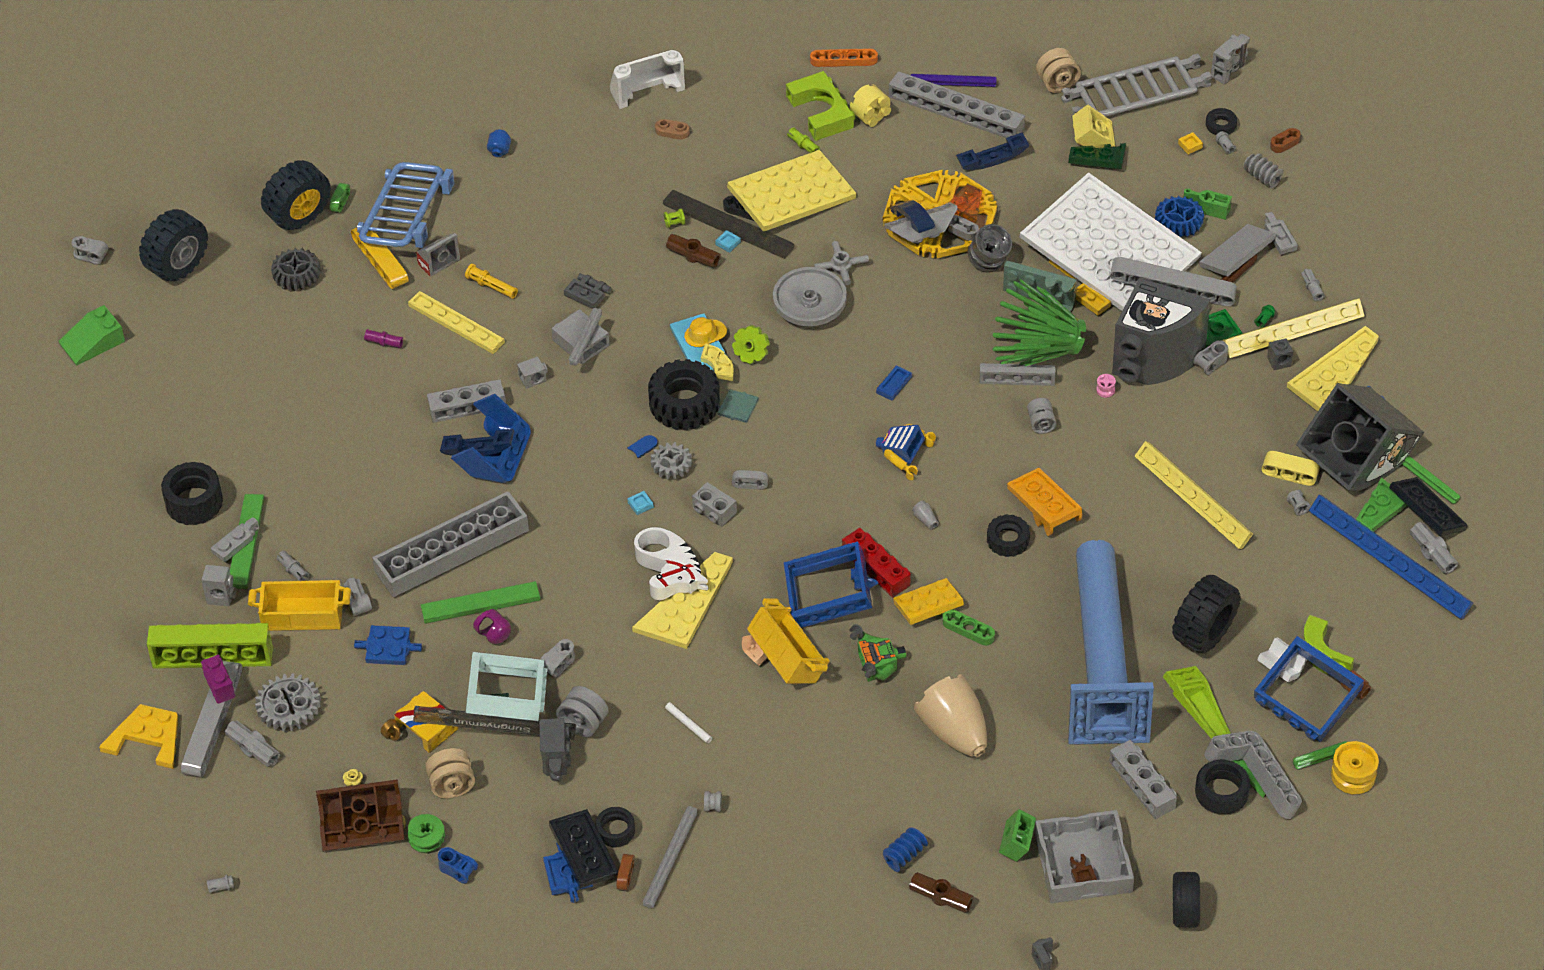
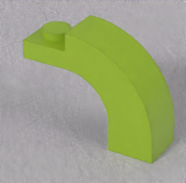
M1309 615L1304 627L1303 640L1349 671H1352L1354 658L1336 652L1324 643L1323 639L1327 633L1328 621ZM1310 662L1317 670L1328 675L1327 672Z

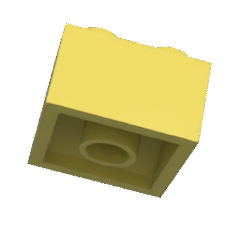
M1088 104L1072 115L1075 141L1079 145H1092L1095 148H1103L1105 144H1111V147H1115L1113 126L1110 119Z

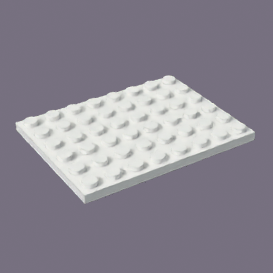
M1087 173L1021 231L1019 236L1079 281L1111 301V304L1123 311L1135 285L1111 279L1110 272L1114 258L1124 257L1186 271L1201 257L1202 253L1090 173Z

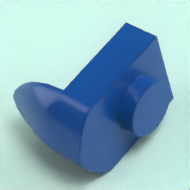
M855 561V568H851V580H855V590H862L858 563ZM868 577L869 589L876 586L878 581Z

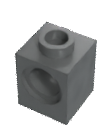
M1287 338L1269 342L1267 358L1273 370L1291 367L1293 350Z

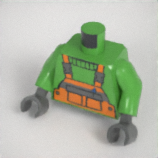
M854 624L849 629L852 632L850 638L852 640L858 638V655L863 667L861 670L864 671L867 682L875 679L886 680L897 671V660L906 658L904 646L893 648L889 638L871 636L863 632L858 624Z

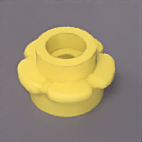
M350 769L343 775L346 786L360 785L361 779H363L362 773L356 769Z

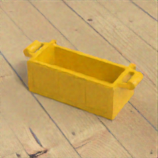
M340 580L261 582L260 588L249 590L248 605L259 608L260 623H268L270 631L341 629L342 608L344 604H350L351 589L342 587ZM257 593H260L259 603H256Z
M764 598L762 601L764 607H760L747 630L786 684L816 683L821 674L827 671L829 659L821 656L790 614V607L783 606L777 598Z

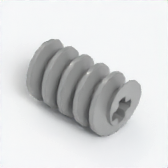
M1260 153L1248 156L1243 166L1245 171L1254 175L1256 179H1259L1260 182L1270 187V189L1276 187L1284 172L1283 169H1278L1277 165H1273L1272 161H1268Z

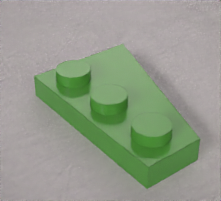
M1382 477L1378 486L1372 492L1369 501L1364 505L1356 518L1373 532L1408 506L1389 488L1390 484Z

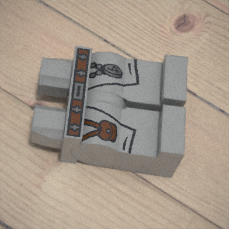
M1233 34L1229 40L1213 52V65L1211 69L1213 79L1225 85L1229 81L1230 74L1245 65V58L1248 56L1247 44L1250 41L1248 36L1240 34L1237 37Z

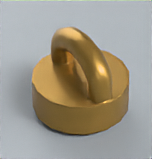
M389 719L381 727V735L386 739L398 740L401 733L400 724L395 719Z

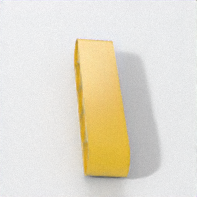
M357 227L351 230L354 242L391 289L409 281L406 271L387 246L364 243L359 238ZM369 230L367 233L369 237L380 238L375 231Z

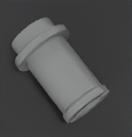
M1222 131L1216 135L1217 144L1222 146L1226 154L1234 152L1233 150L1236 147L1229 139L1228 133Z
M226 874L222 878L207 880L209 893L224 889L229 891L231 890L230 888H234L232 875L228 876Z

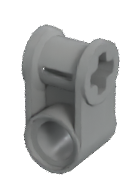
M83 236L75 237L71 242L74 248V258L93 264H100L109 249L103 241Z
M1215 341L1204 350L1198 352L1193 359V363L1204 369L1205 374H1211L1227 362L1228 345L1224 341Z
M568 639L559 641L540 659L544 660V668H547V672L553 677H558L575 660L574 644Z

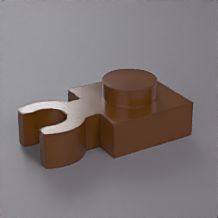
M1081 854L1080 862H1076L1073 856L1070 857V866L1073 868L1071 869V875L1074 883L1097 880L1092 865L1085 866L1086 857L1084 854Z

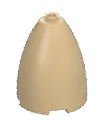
M959 674L958 678L954 679L948 676L929 687L924 692V698L920 702H915L914 710L931 732L944 743L963 754L979 757L985 753V748L987 747L986 723L980 703L964 675Z

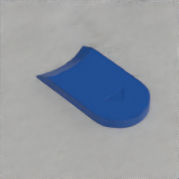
M647 435L627 449L633 451L637 458H640L657 446V439L652 435Z

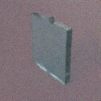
M730 389L718 411V415L747 423L759 397Z

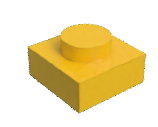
M1193 132L1178 139V144L1187 154L1203 148V142Z

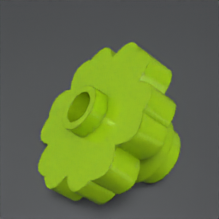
M750 325L747 328H740L734 334L736 341L733 342L732 347L734 354L740 355L742 362L751 364L755 361H761L768 354L766 347L770 345V341L768 340V335L762 333L760 327Z

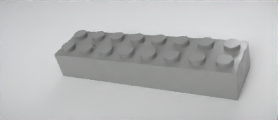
M509 491L372 557L374 571L392 597H395L529 531L527 515Z

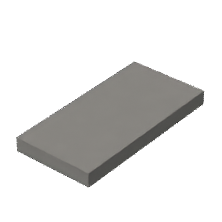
M1247 224L1199 261L1200 267L1229 276L1276 239L1275 233Z

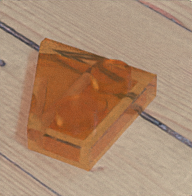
M967 183L950 202L957 205L958 209L955 214L975 224L977 223L982 190Z

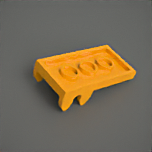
M1040 468L1007 483V489L1033 513L1036 525L1038 527L1042 524L1044 525L1047 536L1053 534L1054 527L1072 518H1075L1077 522L1082 520V507Z

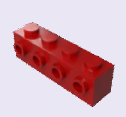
M858 528L842 539V546L859 542L864 552L867 575L878 581V585L892 598L910 587V571L906 567L901 566L893 555H889L881 544L876 543L868 532Z

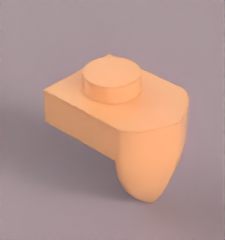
M752 635L742 637L741 645L743 651L760 666L767 656Z

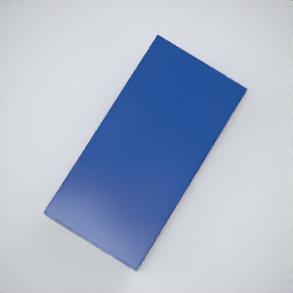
M896 365L877 387L876 393L892 401L912 378V372Z

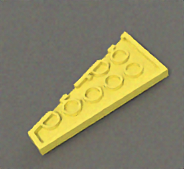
M1364 326L1287 382V388L1315 410L1319 411L1337 383H1352L1377 344L1379 336Z
M714 552L700 565L701 575L708 580L706 584L708 590L697 589L691 594L689 592L677 593L661 600L632 627V631L687 649L733 563V557Z

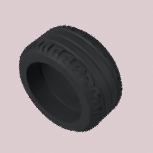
M1225 759L1213 760L1199 770L1196 777L1195 794L1198 802L1208 811L1217 814H1231L1240 810L1248 800L1250 779L1245 769L1238 765V763ZM1215 779H1226L1233 782L1239 790L1229 795H1220L1211 791L1206 784Z
M1175 872L1173 874V924L1176 927L1195 928L1200 925V876L1197 872Z

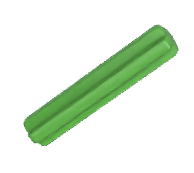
M1347 741L1294 757L1293 765L1296 769H1300L1334 757L1335 750Z

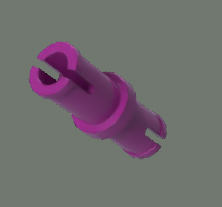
M367 329L365 332V341L380 343L381 346L402 347L403 337L390 335L385 331L381 333Z

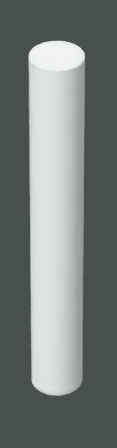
M671 702L665 706L666 710L707 744L711 742L712 737Z

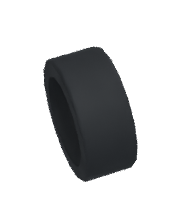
M610 807L603 810L596 819V827L606 846L621 847L633 839L635 834L634 817L627 809ZM621 820L627 823L628 828L622 833L610 834L604 831L603 826L609 821Z

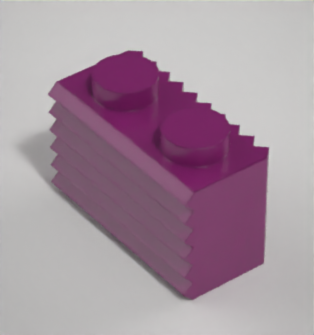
M220 655L202 660L203 673L216 702L220 704L235 698L233 683Z

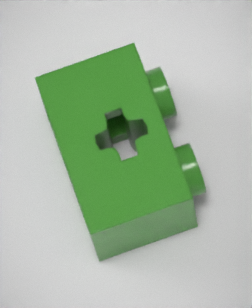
M1020 809L1006 820L999 853L1016 862L1026 854L1030 848L1036 818Z

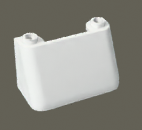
M670 50L616 66L610 82V91L619 109L628 107V99H633L632 92L663 83L666 89L672 86L676 88L677 92L685 90L683 58L678 51Z

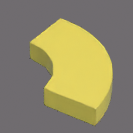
M705 344L701 355V362L709 364L718 379L733 381L734 368L732 361L725 355L723 350L713 345Z

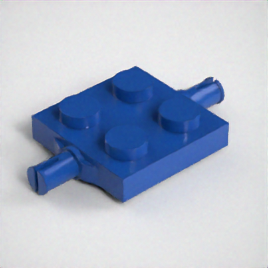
M371 625L367 640H355L354 648L366 649V663L406 665V658L409 652H421L422 643H410V627Z
M556 843L558 852L554 855L543 857L551 894L556 895L569 892L570 901L575 903V897V901L578 902L577 890L593 887V885L579 888L558 843Z

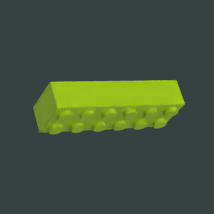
M268 623L149 626L147 648L153 669L202 668L201 661L215 655H220L222 661L241 663L242 667L271 666L273 644Z

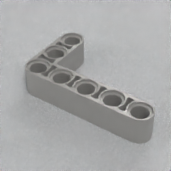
M1244 731L1218 735L1211 739L1204 753L1208 761L1243 759L1277 813L1285 819L1294 817L1302 803V799L1257 732Z

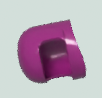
M496 609L485 611L473 623L475 631L486 636L488 642L492 644L504 642L511 633L510 623ZM488 617L493 621L486 629L479 630L480 624L485 618Z

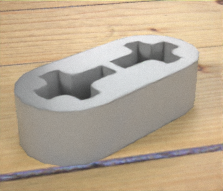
M954 215L947 229L961 238L972 241L979 227L963 217Z
M737 470L732 475L731 483L734 487L740 489L760 490L767 487L769 477L765 472Z

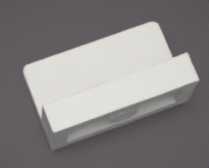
M1278 637L1274 638L1269 650L1260 653L1257 660L1271 670L1289 645ZM1296 653L1279 676L1287 682L1298 679L1307 659Z

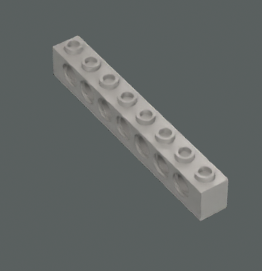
M899 71L889 83L890 98L1005 138L1019 134L1025 128V115Z

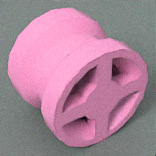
M1102 374L1097 378L1096 391L1099 396L1108 398L1114 395L1116 384L1114 376Z

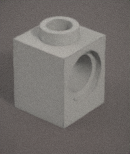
M538 357L517 364L519 378L526 389L546 382L548 370L544 362L541 363Z

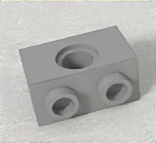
M206 565L201 581L207 604L230 606L231 600L235 599L236 588L233 587V575L230 574L229 567Z

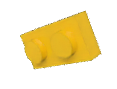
M1084 283L1076 288V300L1097 316L1111 306L1110 300Z

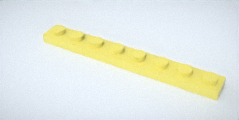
M1360 298L1222 341L1228 345V358H1232L1267 347L1269 342L1285 338L1290 340L1364 317Z
M1145 441L1135 457L1236 547L1243 549L1253 533L1150 442Z

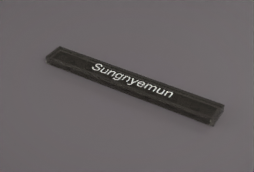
M415 706L413 722L540 736V720L533 721L466 713V711ZM565 723V726H569V738L574 740L576 724Z

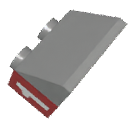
M456 233L446 235L416 252L418 265L430 277L461 260Z

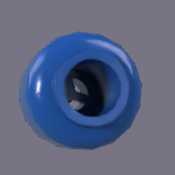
M495 130L489 134L487 150L495 157L506 155L510 149L511 137L504 130Z

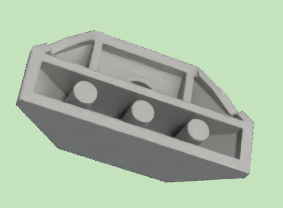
M950 202L926 210L933 220L935 228L921 233L912 228L911 221L906 217L885 223L884 226L912 243H919L923 241V238H934L939 236V233L945 232L958 208L957 205Z

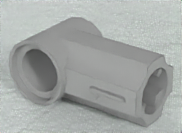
M354 577L347 579L343 585L345 588L351 589L349 607L352 615L355 616L371 611L370 599L368 594H365L360 580Z

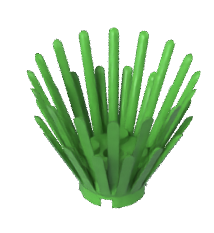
M1021 279L1020 282L1024 286L1013 281L1015 286L1026 292L1029 298L1037 303L1011 289H1006L1008 294L1023 301L1028 310L1001 301L1000 305L1020 313L1018 318L1030 323L999 316L995 317V321L1035 331L1016 329L1015 334L993 333L992 336L994 338L1021 340V343H1016L1013 346H996L993 348V351L1025 350L1016 351L1014 355L999 356L995 360H1006L1000 364L1023 361L1019 365L1028 366L1067 354L1077 355L1085 341V338L1081 337V331L1086 332L1085 321L1076 318L1044 288L1041 289L1037 286L1038 291H1036Z

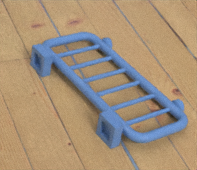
M410 162L398 163L392 170L386 169V182L365 223H358L357 232L359 233L360 240L368 244L403 247L408 245L413 239L415 240L416 247L423 248L428 238L427 223L421 222L439 185L442 186V194H450L454 186L453 170L446 169L444 172L442 168L435 165ZM409 169L437 174L435 178L398 173L400 170ZM396 177L432 181V184L427 189L394 185L393 182ZM390 188L427 192L424 199L387 195ZM385 198L422 203L419 210L382 206ZM379 209L417 213L413 221L376 216ZM374 220L411 224L408 231L371 227ZM370 230L406 236L404 239L394 240L369 237L367 233Z

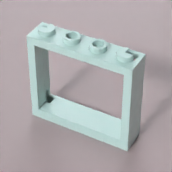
M473 652L466 713L538 721L539 712L543 713L545 703L547 668H544V660ZM478 672L536 678L535 699L527 700L476 694Z

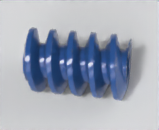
M910 827L891 843L888 848L883 850V857L893 871L899 872L900 866H906L905 861L910 862L912 857L918 855L917 851L921 852L923 846H928L927 839L919 830Z

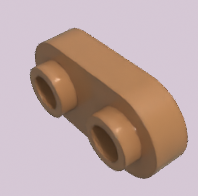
M661 119L655 123V132L662 137L682 140L690 134L689 125L684 122Z

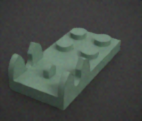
M1006 260L1004 265L1003 291L1011 289L1029 298L1026 292L1013 283V281H1016L1024 286L1020 282L1021 279L1036 291H1038L1037 286L1041 289L1044 288L1069 312H1072L1075 306L1077 279Z

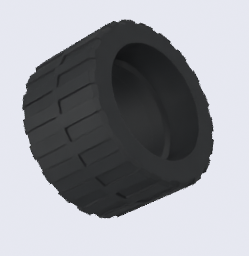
M185 462L170 469L164 476L161 490L166 511L173 520L184 525H197L211 520L219 513L222 507L223 496L218 475L211 466L201 462ZM201 488L206 490L202 495L195 498L186 499L178 497L182 492L189 489Z

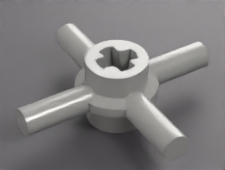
M834 241L832 242L834 255L831 261L814 264V267L832 268L834 273L842 276L844 285H849L851 283L848 274L850 268L854 264L869 262L868 255L850 258L847 252L841 251L839 242Z

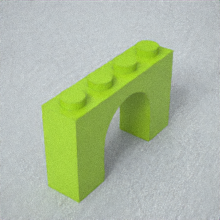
M824 71L786 83V97L793 107L811 101H823L832 106L825 112L808 117V131L815 141L854 128V112L848 108L846 100L840 96L839 89L834 87L831 77H828Z

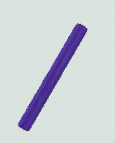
M910 75L936 85L996 87L997 78L995 76Z

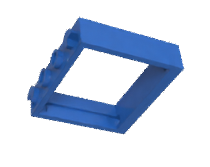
M859 542L784 562L791 615L801 628L872 608L864 552ZM857 559L862 592L800 609L796 576Z
M1297 636L1256 687L1254 698L1261 706L1265 707L1266 705L1272 709V712L1277 717H1284L1288 720V723L1295 729L1300 728L1311 740L1316 739L1321 743L1363 689L1364 680ZM1296 653L1351 689L1320 730L1266 694L1267 690Z

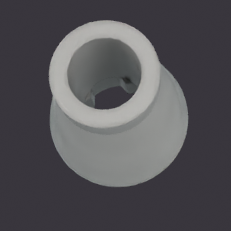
M920 501L913 507V515L930 530L939 524L929 503Z

